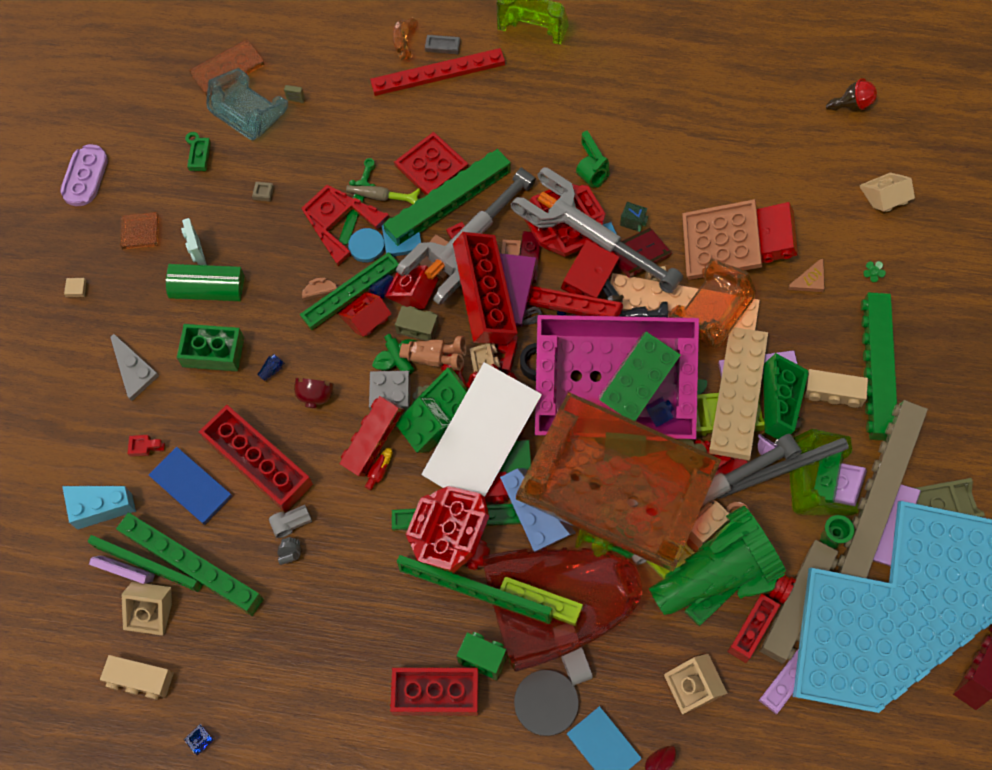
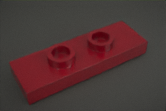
M523 231L520 256L535 257L537 259L532 283H537L540 245L532 232Z

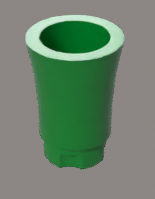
M842 515L830 517L826 521L825 528L821 533L820 542L833 549L839 548L843 543L852 539L854 535L853 523Z

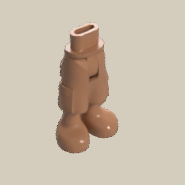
M457 336L453 344H446L444 340L435 339L429 341H410L409 344L402 343L399 355L400 358H407L408 361L434 367H441L443 364H447L453 370H461L464 365L463 356L466 354V341L464 336ZM446 353L452 354L451 356H443Z

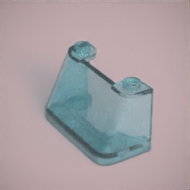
M239 68L210 79L208 81L206 101L208 110L250 140L259 138L287 110L288 101L283 97L276 96L271 103L250 89L249 76Z

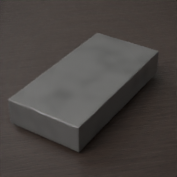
M427 35L425 52L458 54L460 37Z

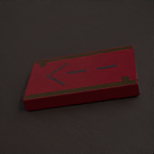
M651 227L621 241L655 264L671 257L672 254ZM615 250L613 251L619 256L617 265L628 278L644 270Z

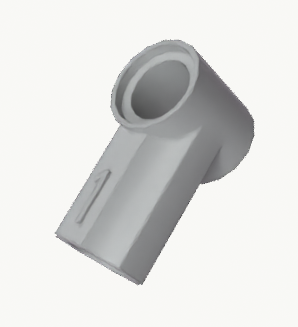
M306 505L287 513H276L269 518L276 538L286 537L293 532V529L312 522Z

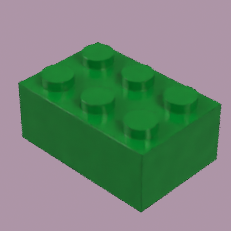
M184 324L176 358L184 368L238 371L244 336L240 328Z

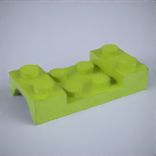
M719 393L697 395L696 437L706 436L707 433L713 432ZM760 394L754 432L764 431L765 429L760 407Z

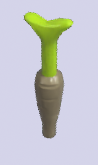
M347 185L346 192L379 201H386L388 199L407 201L413 205L418 200L417 197L420 194V189L418 188L411 194L390 192L385 187Z

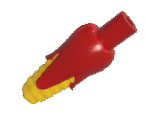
M386 448L369 470L367 475L368 481L364 486L366 489L371 491L375 483H379L383 479L393 454L391 448Z

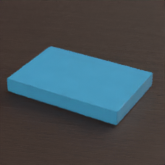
M600 706L566 734L594 770H629L642 759Z

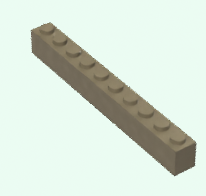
M903 400L899 405H895L892 415L895 417L893 422L888 424L885 434L888 436L886 441H882L878 450L881 455L879 460H875L871 469L874 474L872 479L869 478L865 485L867 493L865 498L862 497L858 504L860 512L858 517L855 516L852 520L854 535L851 540L844 543L846 550L844 555L841 554L838 558L837 566H839L837 573L867 578L925 419L927 408Z

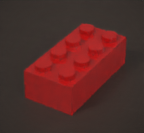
M392 668L390 712L393 716H478V668Z

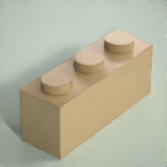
M812 369L808 370L809 373L803 398H809L811 401H828L830 404H847L850 407H862L866 401L868 378Z
M108 655L100 680L106 683L105 687L118 690L119 687L126 688L125 692L138 695V692L146 693L145 697L157 700L158 696L166 698L174 673L168 669Z

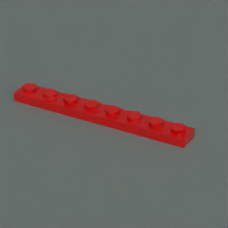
M501 48L371 78L370 81L374 96L504 66L505 59Z

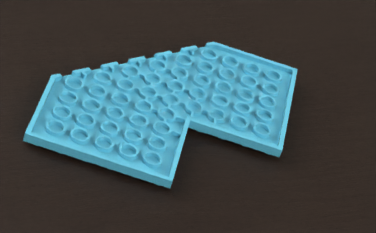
M899 501L897 504L889 583L809 568L793 697L879 713L892 700H896L905 693L911 685L919 682L929 674L930 670L935 666L943 663L953 655L952 653L959 647H963L972 640L978 632L991 625L992 519Z

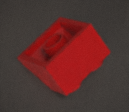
M427 265L416 266L408 275L404 276L397 272L385 297L406 307L412 306L416 309H424L439 278L437 276L434 279L427 278L425 271L428 269Z
M369 292L362 294L338 313L343 321L356 334L362 337L371 334L374 330L373 328L378 324L386 322L387 317L392 314L380 296Z

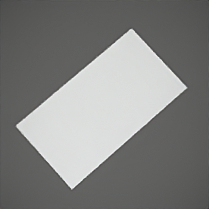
M484 362L421 475L442 488L451 486L477 492L485 497L542 394Z

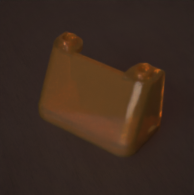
M711 258L702 269L705 282L686 307L677 305L671 310L669 317L699 318L698 339L710 347L718 348L754 300L756 290L749 272Z

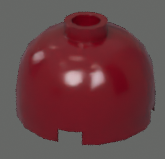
M295 378L294 393L300 402L305 403V407L316 409L317 405H323L331 398L334 384L329 382V386H326L325 381L303 378L302 382H300L299 378Z

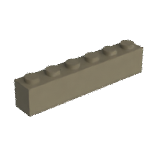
M817 540L812 543L795 577L794 587L785 603L782 604L759 652L781 664L787 659H792L796 651L793 646L796 641H800L808 569L834 570L838 562L836 558L837 550Z

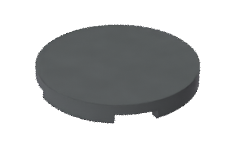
M552 670L536 671L524 678L519 684L514 699L515 712L520 723L531 733L540 736L558 735L573 723L578 711V695L575 687L572 686L570 680L564 675Z

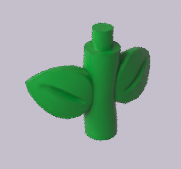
M391 334L384 336L386 340L385 346L388 351H382L376 356L372 364L373 368L387 371L396 365L400 371H409V375L415 371L414 367L407 358H400L399 354L402 343L409 344L410 341L416 342L417 340L405 339L399 344L398 340L393 338Z

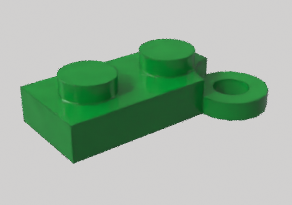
M190 132L185 137L187 144L191 145L187 168L189 171H206L211 145L210 138H200L198 133Z

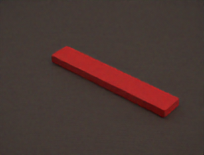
M531 286L527 305L583 316L619 317L624 307L621 302Z

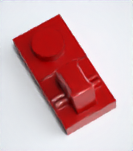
M515 336L508 344L497 345V352L505 354V357L500 360L501 367L499 369H502V372L506 375L511 372L518 346V336Z

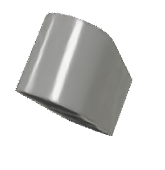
M564 623L552 627L554 640L572 686L593 679L574 625Z

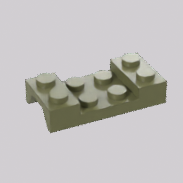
M972 478L915 488L921 491L917 502L918 505L982 518L985 516L984 512L977 508L973 498Z

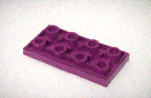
M500 253L515 324L522 327L537 259L535 257Z

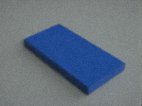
M178 447L149 474L158 485L203 525L232 497L225 488Z

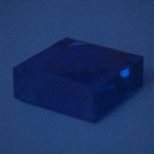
M199 724L184 740L193 753L198 756L214 739L205 727Z

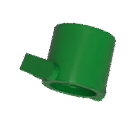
M591 156L585 157L576 168L577 175L590 187H600L610 175L608 158L601 156L598 160H595Z

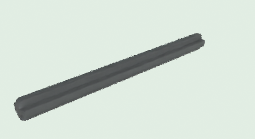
M841 438L800 454L792 460H785L759 470L731 485V491L717 499L849 448L845 438Z

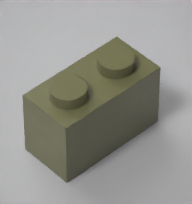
M402 306L395 323L396 333L424 341L433 340L439 324L438 315L431 311H420L412 306Z

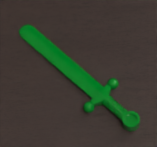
M367 158L364 161L365 169L361 180H350L349 185L376 186L375 184L368 183L370 173L375 169V162L372 158ZM354 194L353 199L356 198L363 202L364 196ZM353 209L347 214L339 238V242L343 245L349 243L358 217V213Z

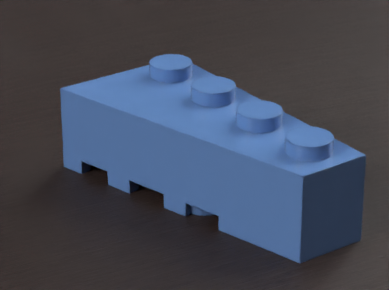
M517 468L500 477L534 552L576 533L525 468Z

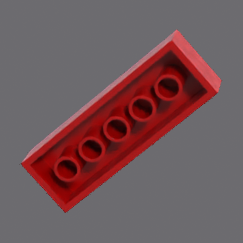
M462 232L454 241L453 248L473 343L508 344L518 333L496 236Z
M228 405L221 409L199 431L202 438L285 513L313 485L306 473Z

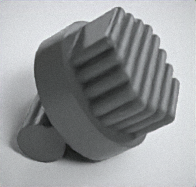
M287 537L281 540L277 552L280 565L296 561L300 557L301 548L298 539Z

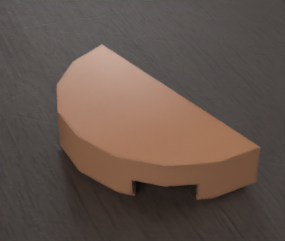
M326 278L313 279L302 291V299L305 301L326 296L335 290L337 286Z

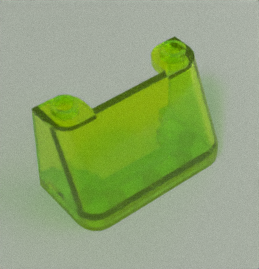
M497 0L498 30L506 31L507 26L513 24L516 27L518 21L547 27V35L553 36V43L561 45L569 20L561 3L550 0Z
M810 429L794 437L802 450L801 454L841 438H845L849 446L848 449L844 450L843 459L847 458L852 452L850 436ZM820 460L790 471L792 507L796 514L851 516L858 513V503H856V506L836 502L826 503L825 497L820 496L818 490L814 489Z

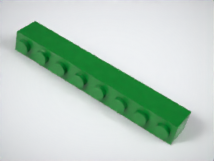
M498 149L489 152L480 161L474 162L469 168L460 171L451 180L445 181L439 188L430 191L427 196L418 199L410 207L404 208L395 217L389 218L383 224L385 233L399 246L511 173V162Z
M868 292L865 299L861 301V310L864 311L861 325L864 327L865 332L862 336V343L865 344L863 361L866 362L864 378H868V403H866L865 413L868 415L869 421L866 424V432L869 433V440L886 441L888 435L885 434L888 424L893 422L895 416L892 415V412L897 404L891 294Z
M129 512L116 528L124 537L188 577L197 580L201 585L250 616L254 615L264 600L258 592Z

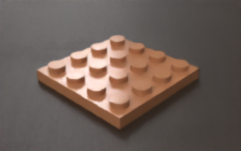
M755 199L682 213L688 280L762 267Z

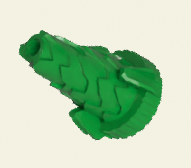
M742 506L727 515L728 524L717 532L714 538L703 544L697 552L684 559L685 563L667 573L665 579L648 588L664 615L675 613L694 602L699 604L711 596L719 595L736 587H739L737 595L740 599L763 594L775 589L776 580L783 577L786 573L785 567L761 526L746 506Z

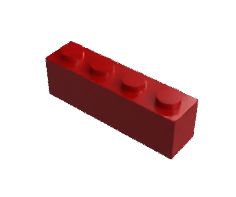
M382 396L373 401L372 409L363 418L360 430L353 435L351 445L341 455L342 460L339 464L357 476H366L405 410Z

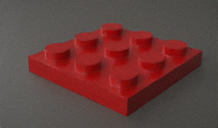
M432 132L394 161L395 167L426 196L433 189L442 186L445 181L457 176L460 171L469 168L468 163L435 132Z

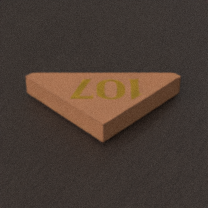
M823 259L818 260L789 285L788 290L823 292Z

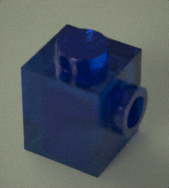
M663 397L646 405V410L656 428L674 418L672 414L674 408L669 400L665 401Z

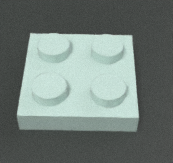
M190 219L182 220L184 227L181 230L184 238L187 240L185 244L188 253L191 254L194 263L207 265L199 237Z

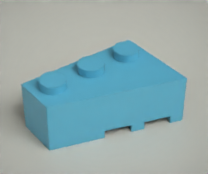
M62 486L69 523L77 530L126 515L128 512H136L133 495L125 486Z

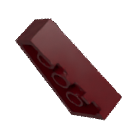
M992 625L989 628V636H986L982 641L980 651L974 656L972 664L953 693L954 696L974 710L979 709L992 699Z

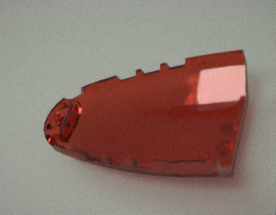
M562 547L561 550L542 548L541 551L528 552L527 549L483 556L487 586L500 590L504 578L508 577L583 604V609L576 626L555 618L552 619L550 624L492 604L509 663L515 672L552 661L596 640L628 618L635 611L641 599L642 581L637 569L627 558L623 560L613 555L612 551L592 548L568 550L567 547Z

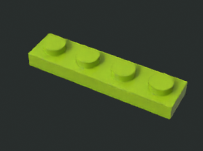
M508 577L504 578L500 587L502 591L551 607L553 618L576 626L583 609V604Z

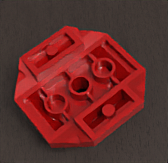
M572 184L575 194V207L603 225L606 213L589 186ZM550 189L544 191L556 200L561 197ZM540 194L531 197L529 202L548 213L550 208L537 200ZM524 219L541 247L564 257L581 250L586 240L594 242L565 222L553 227L538 228Z
M447 486L431 495L428 494L421 497L406 532V537L411 544L417 561L453 573L462 565L470 562L489 519L484 496L477 492Z

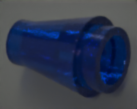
M387 274L384 278L370 286L369 293L384 299L394 278Z
M275 354L271 357L268 356L257 375L266 382L270 377L283 369L282 366L285 363Z

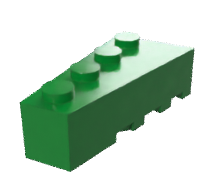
M777 353L764 363L765 433L779 439L795 431L809 371Z

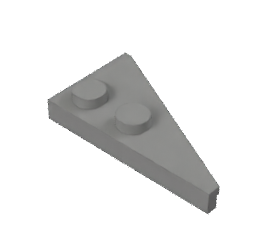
M113 334L110 338L127 396L132 401L159 375Z

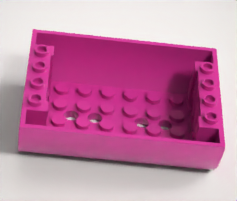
M538 315L536 391L542 395L535 408V435L606 437L607 431L646 433L647 438L696 439L699 318ZM647 331L678 352L680 357L636 421L632 423L600 401L598 397L643 332ZM574 370L581 372L582 378L580 381L575 382L571 379L570 375ZM599 371L601 373L600 381L593 382L590 379L591 372Z

